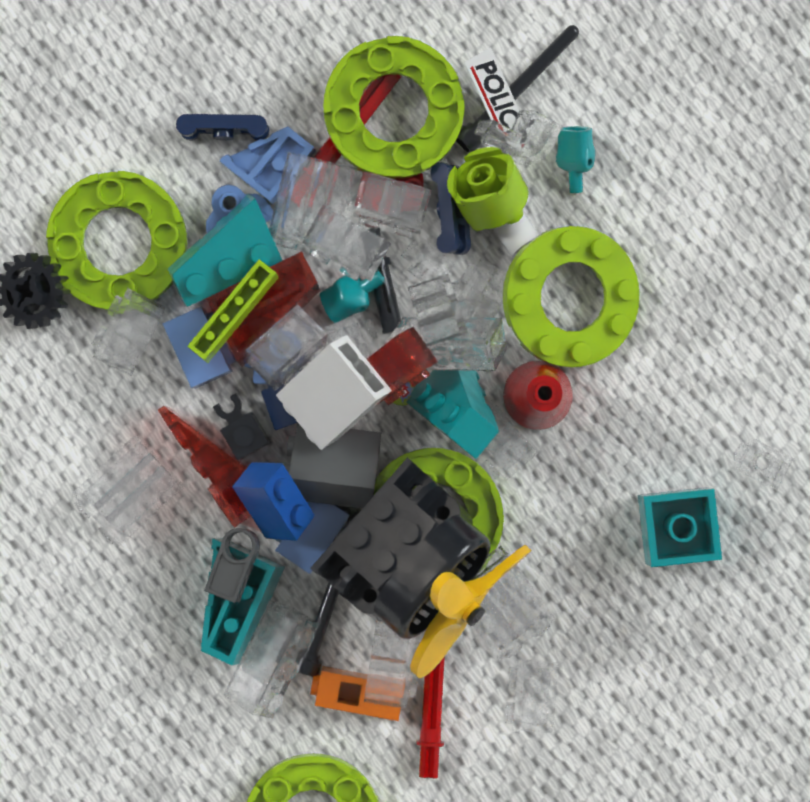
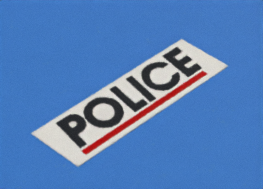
M490 47L464 63L504 150L508 153L525 143L530 133Z

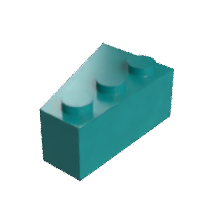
M247 194L239 205L226 217L224 216L219 220L212 230L202 239H199L168 268L176 289L187 307L240 283L259 259L270 268L283 263L255 197Z

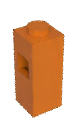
M323 666L321 675L313 676L310 695L316 696L315 706L399 721L405 681Z

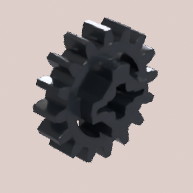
M27 253L26 256L15 255L14 262H5L3 264L7 272L0 274V281L2 282L0 286V293L2 295L0 306L7 308L3 314L4 318L15 317V326L26 325L27 329L38 328V325L39 327L50 326V319L58 320L61 318L58 308L68 307V304L62 298L63 295L71 294V290L63 288L62 283L66 282L69 278L68 276L58 275L61 265L60 263L50 264L51 257L48 255L38 256V253ZM31 267L30 270L25 271L23 277L19 276L21 272ZM40 305L46 306L39 313L33 314L34 311H38Z

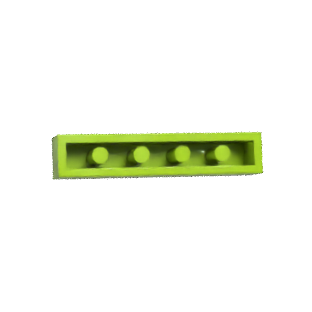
M259 259L187 347L206 363H209L279 278L277 273Z

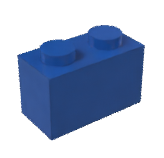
M251 462L232 486L265 539L297 541L315 517L283 463Z

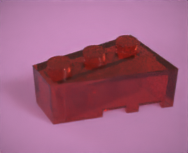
M302 251L270 267L277 273L279 278L227 340L236 361L241 367L253 358L321 291ZM240 282L206 298L213 314Z

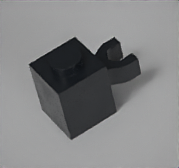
M235 393L230 396L235 405L232 412H224L219 403L213 406V409L219 417L225 419L229 424L222 428L220 432L239 461L270 444L271 441L253 412L243 415L242 402Z

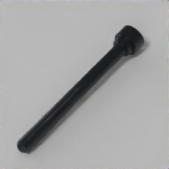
M575 25L568 26L509 86L515 100L578 37L579 29ZM487 111L473 124L469 122L466 126L462 125L456 142L467 153L477 150L482 144L480 141L484 137L482 133L492 124Z
M355 513L351 516L349 523L355 518V516L358 513ZM329 582L306 648L301 649L299 655H295L291 669L311 677L319 674L322 663L319 662L321 655L318 653L339 595L337 589Z

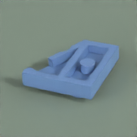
M287 126L272 133L268 139H259L249 144V148L232 156L229 154L223 156L220 162L273 204L299 173L301 167L316 152V149Z

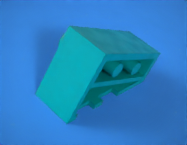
M450 349L427 378L414 387L411 397L406 403L473 458L477 459L498 434L499 429L491 407L485 402L484 397L486 393L478 383L480 379L479 374Z
M212 538L211 549H213L211 571L223 538ZM233 542L229 544L231 554L238 560L245 559L251 552V550ZM258 554L240 602L234 603L209 593L208 604L205 606L202 652L232 666L244 662L285 566Z

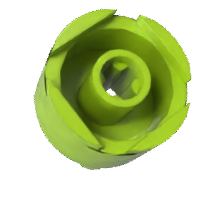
M496 147L480 148L463 157L465 163L458 169L454 166L450 171L447 188L471 228L475 231L497 228L506 223L514 224L523 217V208L528 199V187L512 157Z

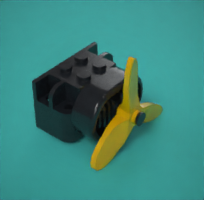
M407 457L310 569L325 578L337 589L343 598L351 602L358 610L379 622H384L400 638L411 639L425 631L410 664L411 671L418 678H422L429 674L445 657L454 642L464 631L466 625L473 626L482 618L485 609L480 604L494 584L532 550L527 545H523L483 577L474 579L488 558L490 552L489 539L473 525L472 517L468 511Z

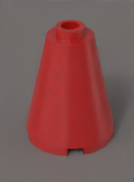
M530 361L520 365L509 375L504 386L503 399L507 412L515 422L528 429L544 430L557 425L565 418L572 404L573 392L568 377L559 367L544 361ZM544 387L547 390V400L539 398V388Z

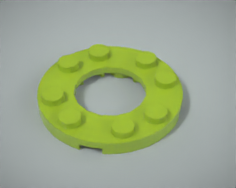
M386 36V38L359 44L338 62L326 85L323 103L324 119L332 143L350 164L373 176L397 179L411 177L429 170L448 154L455 144L462 127L465 105L462 89L458 81L459 78L455 70L437 50L413 38ZM399 74L412 79L422 88L428 101V116L425 125L415 136L401 142H387L376 138L365 128L360 118L359 102L363 91L373 80L384 75Z
M127 171L96 173L75 183L61 196L55 205L46 232L48 253L51 257L50 264L60 263L61 269L58 275L68 276L69 278L66 282L62 283L64 288L71 290L73 296L86 304L111 311L136 309L153 302L163 295L174 283L168 268L187 251L185 222L174 200L152 180ZM111 208H127L139 214L148 224L151 234V249L145 262L135 271L124 275H109L96 269L89 261L84 248L85 231L91 220L100 212Z
M566 226L547 230L519 250L506 273L503 286V309L507 324L512 328L515 336L520 341V345L541 361L564 367H581L596 363L612 354L624 342L634 325L638 313L640 295L637 274L626 252L618 243L604 233L580 226ZM567 262H579L590 267L601 281L604 289V304L599 316L592 324L579 331H565L554 326L546 317L541 305V290L546 277L556 267Z
M423 448L396 458L379 473L375 482L374 495L407 457L433 481L454 489L462 497L467 511L472 517L473 525L490 541V552L483 567L488 563L501 539L504 514L502 500L495 483L478 463L453 450Z
M317 753L296 755L275 764L261 776L247 799V802H287L300 792L316 790L328 793L338 802H379L374 788L358 769L340 758Z

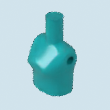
M584 126L558 128L556 163L560 169L569 173V192L581 193L583 192L582 173L590 171L595 162L596 150L593 145L592 128Z
M379 271L364 280L355 273H349L339 278L332 286L320 292V299L326 314L337 324L353 314L365 311L370 304L368 293L384 284L385 279Z

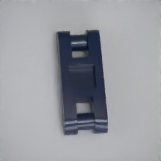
M183 114L176 120V129L184 139L189 141L197 139L200 134H213V139L233 140L234 134L250 135L252 139L257 141L259 139H267L270 133L269 126L261 115Z
M438 162L432 166L430 171L432 180L438 186L439 201L437 203V214L441 220L442 232L437 238L436 245L442 253L464 255L471 248L470 225L463 217L447 188L450 171L454 166L457 169L460 166Z

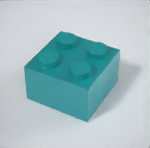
M704 487L638 495L646 565L660 567L722 560L714 488Z

